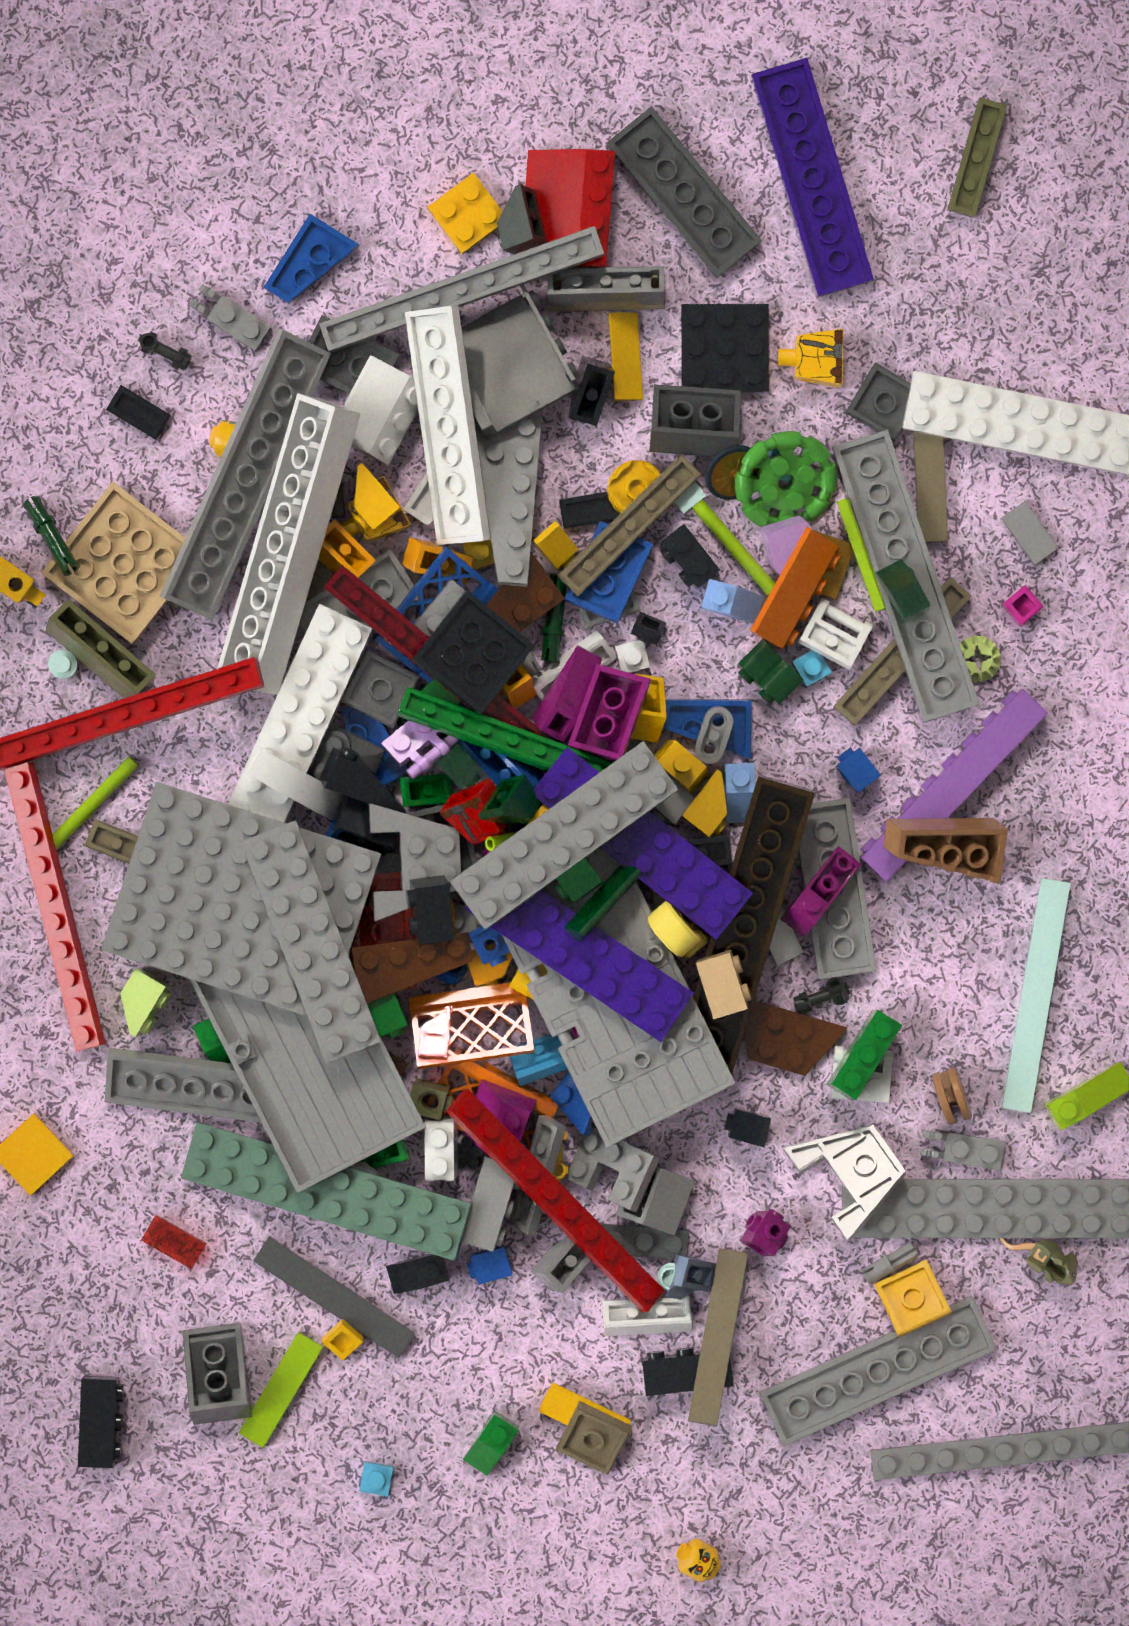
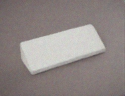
M597 630L577 644L601 657L600 665L608 666L617 659L610 646ZM577 645L561 655L559 662L550 663L532 676L535 693L541 702Z
M685 1296L681 1300L668 1297L659 1298L649 1312L643 1313L630 1299L602 1301L605 1336L692 1331L690 1296Z

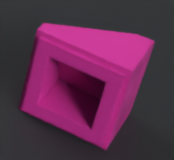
M1026 585L1001 604L1019 627L1044 607Z

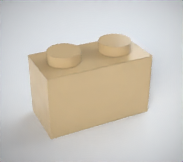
M728 950L697 960L696 965L713 1019L748 1009V1001H751L752 997L748 984L741 983L739 973L743 972V968L738 955L733 956L732 951Z

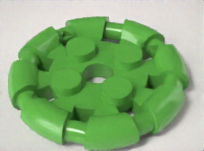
M796 431L771 434V438L755 443L742 458L741 462L743 465L741 470L737 471L735 477L737 501H741L743 506L741 510L745 516L759 527L798 515L807 521H811V523L817 520L831 503L829 498L831 493L836 491L837 469L835 463H832L829 458L831 453L827 447L811 435L805 437ZM797 447L802 448L800 455L794 452ZM777 448L779 455L770 459L768 452ZM818 462L821 467L813 470L811 464ZM754 468H759L756 476L751 475ZM783 475H792V482L788 486L780 487L778 485L779 479ZM814 485L821 487L818 496L812 494ZM758 491L761 497L753 500V493ZM803 506L805 511L795 515L793 510H798ZM771 507L778 509L776 517L769 515Z

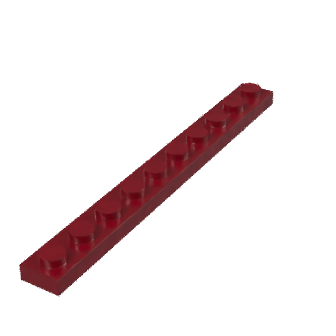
M343 564L323 586V588L410 660L429 637ZM450 692L454 697H456V698H457L460 702H462L466 707H468L470 710L474 711V710L471 709L467 704H465L462 700H460L457 696H455L452 692ZM498 694L482 713L483 715L551 739Z

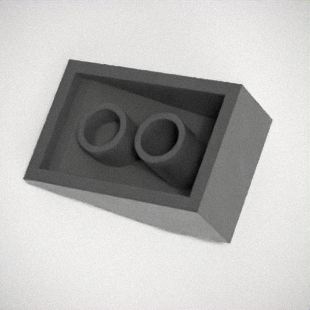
M241 1323L182 1330L188 1407L193 1424L198 1425L252 1417Z

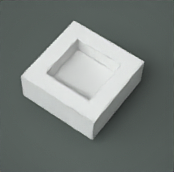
M638 640L615 646L621 671L632 673L650 668L643 641Z

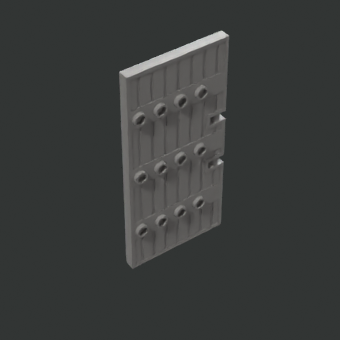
M600 848L586 858L603 882L620 866L617 861ZM557 879L545 887L543 891L577 913L602 885L576 904L571 899L566 902L555 888L559 884ZM635 882L596 927L689 989L671 951L648 924V915L651 914V911L637 882ZM503 936L520 973L527 972L531 982L526 985L551 1036L555 1037L558 1035L562 1044L558 1050L606 1147L736 1084L693 996L660 1042L545 963L548 974L541 976L537 966L543 964V962ZM573 1027L576 1028L580 1036L575 1040L572 1039L568 1031Z
M189 979L297 1193L426 1128L383 1041L325 1063L307 1016Z

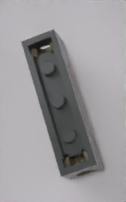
M664 266L569 268L548 276L549 312L665 309Z

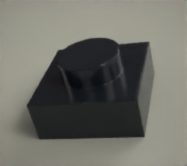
M640 611L630 634L637 636L643 642L657 645L667 623Z

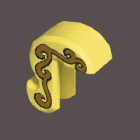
M668 901L662 903L648 915V924L654 933L678 957L691 958L708 943V936L704 930L694 922L687 923L679 911Z

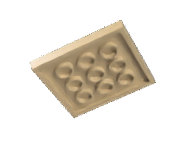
M112 482L65 542L75 560L79 563V570L74 573L68 563L67 566L72 575L64 576L53 557L41 573L134 645L168 602V600L159 596L185 537L120 486Z

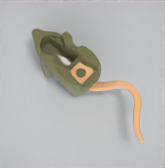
M1000 1238L1002 1244L1010 1250H1032L1026 1262L1035 1272L1045 1273L1047 1282L1056 1281V1283L1068 1285L1075 1283L1078 1260L1073 1253L1065 1256L1055 1242L1043 1239L1037 1243L1011 1245L1005 1238Z

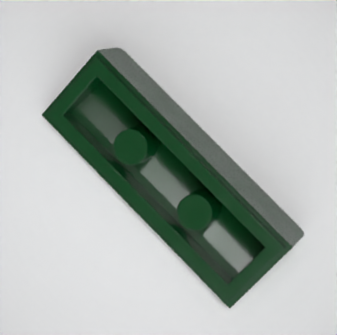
M620 865L565 925V930L577 941L582 942L638 880L641 874L640 870L627 865L623 867Z

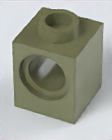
M416 1078L413 1083L410 1096L421 1116L441 1120L453 1102V1096H449V1086ZM434 1094L438 1098L439 1104L436 1106L428 1105L424 1100V1095Z

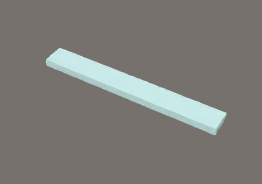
M1045 878L1040 880L1001 1108L1027 1113L1032 1111L1071 884L1068 882Z

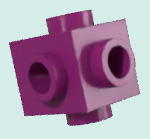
M775 1210L756 1211L748 1218L745 1224L747 1229L740 1242L763 1257L775 1256L777 1251L787 1242V1233L791 1226L784 1222V1216Z

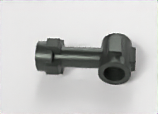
M152 331L139 336L138 342L141 345V352L147 355L155 352L172 361V368L186 370L192 358V355L187 353L188 350L182 347L179 351L174 350L157 340L158 335Z
M833 977L828 980L826 984L827 989L810 995H807L806 991L799 993L798 996L794 997L798 1012L808 1013L812 1011V1006L831 999L836 1005L845 1004L849 1000L850 994L847 983L843 982L840 977Z

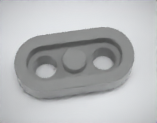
M723 706L711 707L705 713L695 743L696 756L706 764L716 763L722 758L732 730V714ZM715 716H722L724 722L721 725H715L713 723ZM707 743H712L715 749L713 752L707 753L704 751V746Z

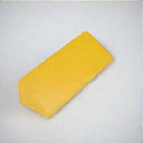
M608 313L612 368L615 371L613 377L614 402L643 400L637 313Z
M555 1383L550 1385L539 1407L540 1413L565 1425L571 1419L579 1401L629 1425L631 1423L630 1419Z

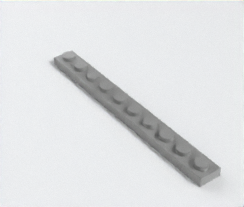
M593 226L319 323L327 349L331 353L407 326L405 312L453 305L461 307L603 257L605 253L596 227Z
M1129 1421L872 1449L870 1453L873 1479L882 1480L1128 1453Z

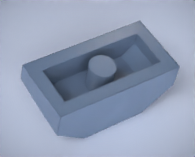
M676 1254L675 1274L665 1297L681 1300L694 1291L709 1292L716 1263Z

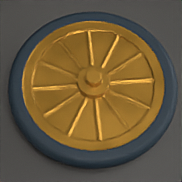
M744 445L730 446L721 450L711 459L705 472V483L708 490L714 496L725 500L737 499L735 494L736 473L741 470L743 465L741 460L751 447ZM754 468L751 475L756 476L759 468Z

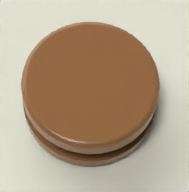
M956 1067L943 1071L941 1075L940 1072L932 1074L935 1090L947 1123L949 1125L957 1123L953 1109L959 1106L964 1120L971 1119L972 1112Z

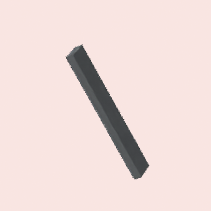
M271 1236L268 1237L253 1260L339 1319H344L354 1329L398 1358L415 1334L414 1331Z

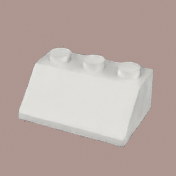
M371 355L343 405L345 408L361 413L351 447L367 457L389 465L418 411L414 378Z

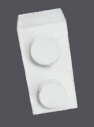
M442 1116L441 1120L427 1117L424 1122L426 1126L424 1128L425 1180L454 1181L458 1175V1123L451 1116Z

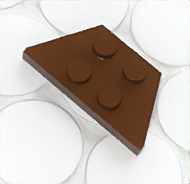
M754 1000L744 1033L748 1059L805 1076L846 1032L847 1027Z

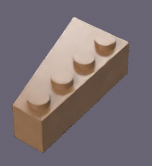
M994 818L887 819L883 847L899 859L930 867L935 866L946 871H955L966 874L969 877L982 878L992 883L1000 884L1008 828Z

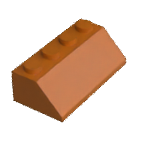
M806 526L750 631L757 637L783 651L786 646L792 647L800 633L796 630L801 620L806 622L814 606L810 605L814 595L820 596L828 582L823 579L828 569L834 570L842 556L838 554L839 546Z

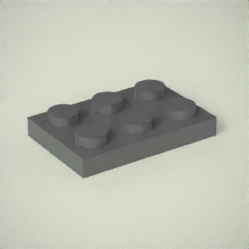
M321 315L308 342L328 351L319 323L331 319ZM368 339L331 352L320 380L349 395L370 355L395 367L400 354Z

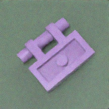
M409 720L381 744L400 767H403L410 760L413 762V765L406 772L412 779H415L421 773H427L431 769L430 765L441 756L446 757L451 752L450 749L458 743V740L450 735L442 740L438 737L442 732ZM429 744L434 747L423 757L418 754Z

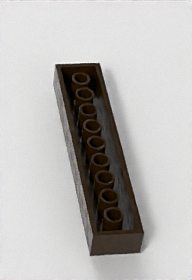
M760 774L756 781L729 874L753 894L717 940L711 936L705 957H709L728 950L732 951L733 956L738 955L743 968V972L739 973L741 983L748 984L752 1000L748 1001L749 1007L746 1010L713 1019L700 976L693 996L731 1074L734 1071L816 792L815 790Z

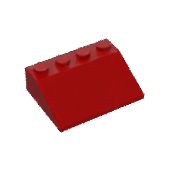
M595 149L528 150L525 186L535 190L547 243L595 226L605 256L571 268H605L607 265L615 151Z

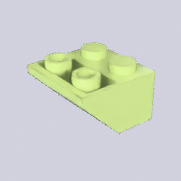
M135 968L120 993L129 1032L134 1037L150 1032L157 1020L153 1017L157 1008L163 1009L172 995L168 992L171 985L143 968Z

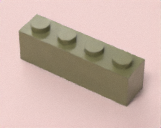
M69 599L49 617L46 632L121 697L127 698L146 692L153 686L156 674Z

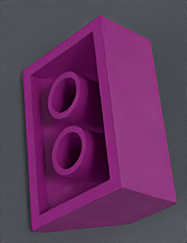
M596 664L568 746L610 762H615L625 755L651 679Z

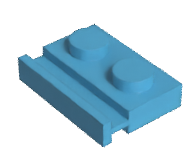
M551 1034L533 1040L534 1053L510 1056L520 1086L568 1069L558 1050L562 1046L558 1035L552 1037Z

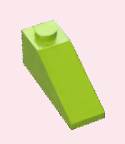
M1120 1061L1048 1100L1044 1105L1057 1128L1064 1130L1128 1092L1129 1075Z

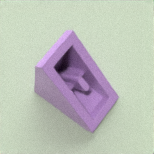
M799 515L760 527L769 564L779 574H781L806 526H810V523Z

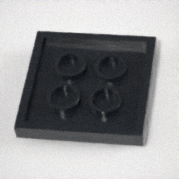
M681 304V386L740 390L741 392H769V304Z
M466 590L411 660L476 713L481 715L535 645Z

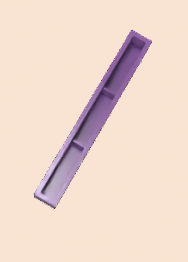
M1021 689L1018 693L1012 690L1002 700L1001 703L1005 706L998 714L992 711L981 722L984 728L977 735L972 732L961 743L964 749L957 756L952 753L941 764L944 770L937 777L932 774L921 785L924 791L917 798L911 795L903 803L901 808L904 812L897 819L948 818L1035 728L1048 712L1024 689ZM887 821L880 828L884 831L877 840L871 837L861 847L860 850L863 854L859 857L884 882H887L907 861L897 858L883 847Z

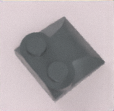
M335 724L322 740L311 765L310 776L320 781L319 778L333 747L339 750L346 747L359 753V757L375 774L384 758L386 750Z

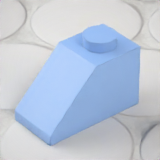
M709 579L700 610L753 624L761 610L764 596L738 586Z
M725 764L726 822L744 823L755 788V764Z

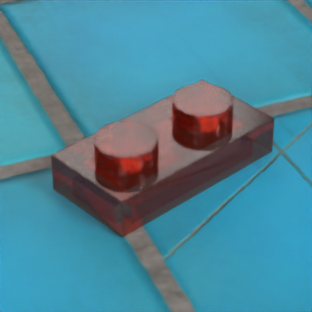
M157 1214L141 1241L190 1269H193L207 1244L205 1241Z

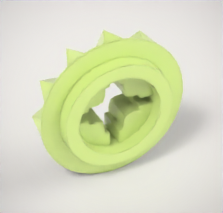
M972 636L963 640L960 643L964 659L974 656L975 646H977L980 655L990 656V659L981 662L979 672L975 662L965 661L972 682H983L992 678L1000 668L1001 654L997 645L989 638Z

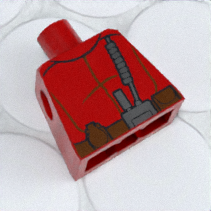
M490 778L452 794L439 812L472 844L482 842L489 836L507 834L504 830L507 825L481 820L478 816L496 789Z

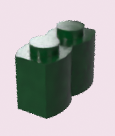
M763 639L737 664L741 669L738 672L740 677L749 685L752 682L758 685L761 689L758 694L770 706L773 703L779 706L804 681Z

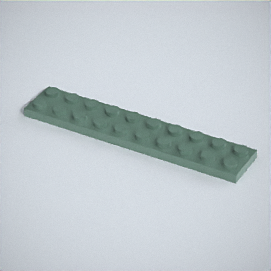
M196 1122L181 1179L453 1261L458 1259L473 1203L352 1167H347L297 1193L272 1143L201 1122Z

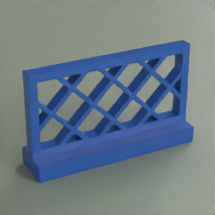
M445 547L396 610L405 616V611L409 606L419 605L420 617L424 612V604H429L435 599H423V588L427 583L437 582V593L439 594L443 589L442 581L456 579L457 584L462 587V578L474 577L480 583L471 594L485 605L494 593L498 591V588ZM449 557L455 562L456 574L442 576L441 565ZM461 568H463L468 573L461 574ZM379 633L373 637L376 642L426 682L430 683L433 680L421 668L408 660L404 654L402 655L398 652L397 648L387 643Z

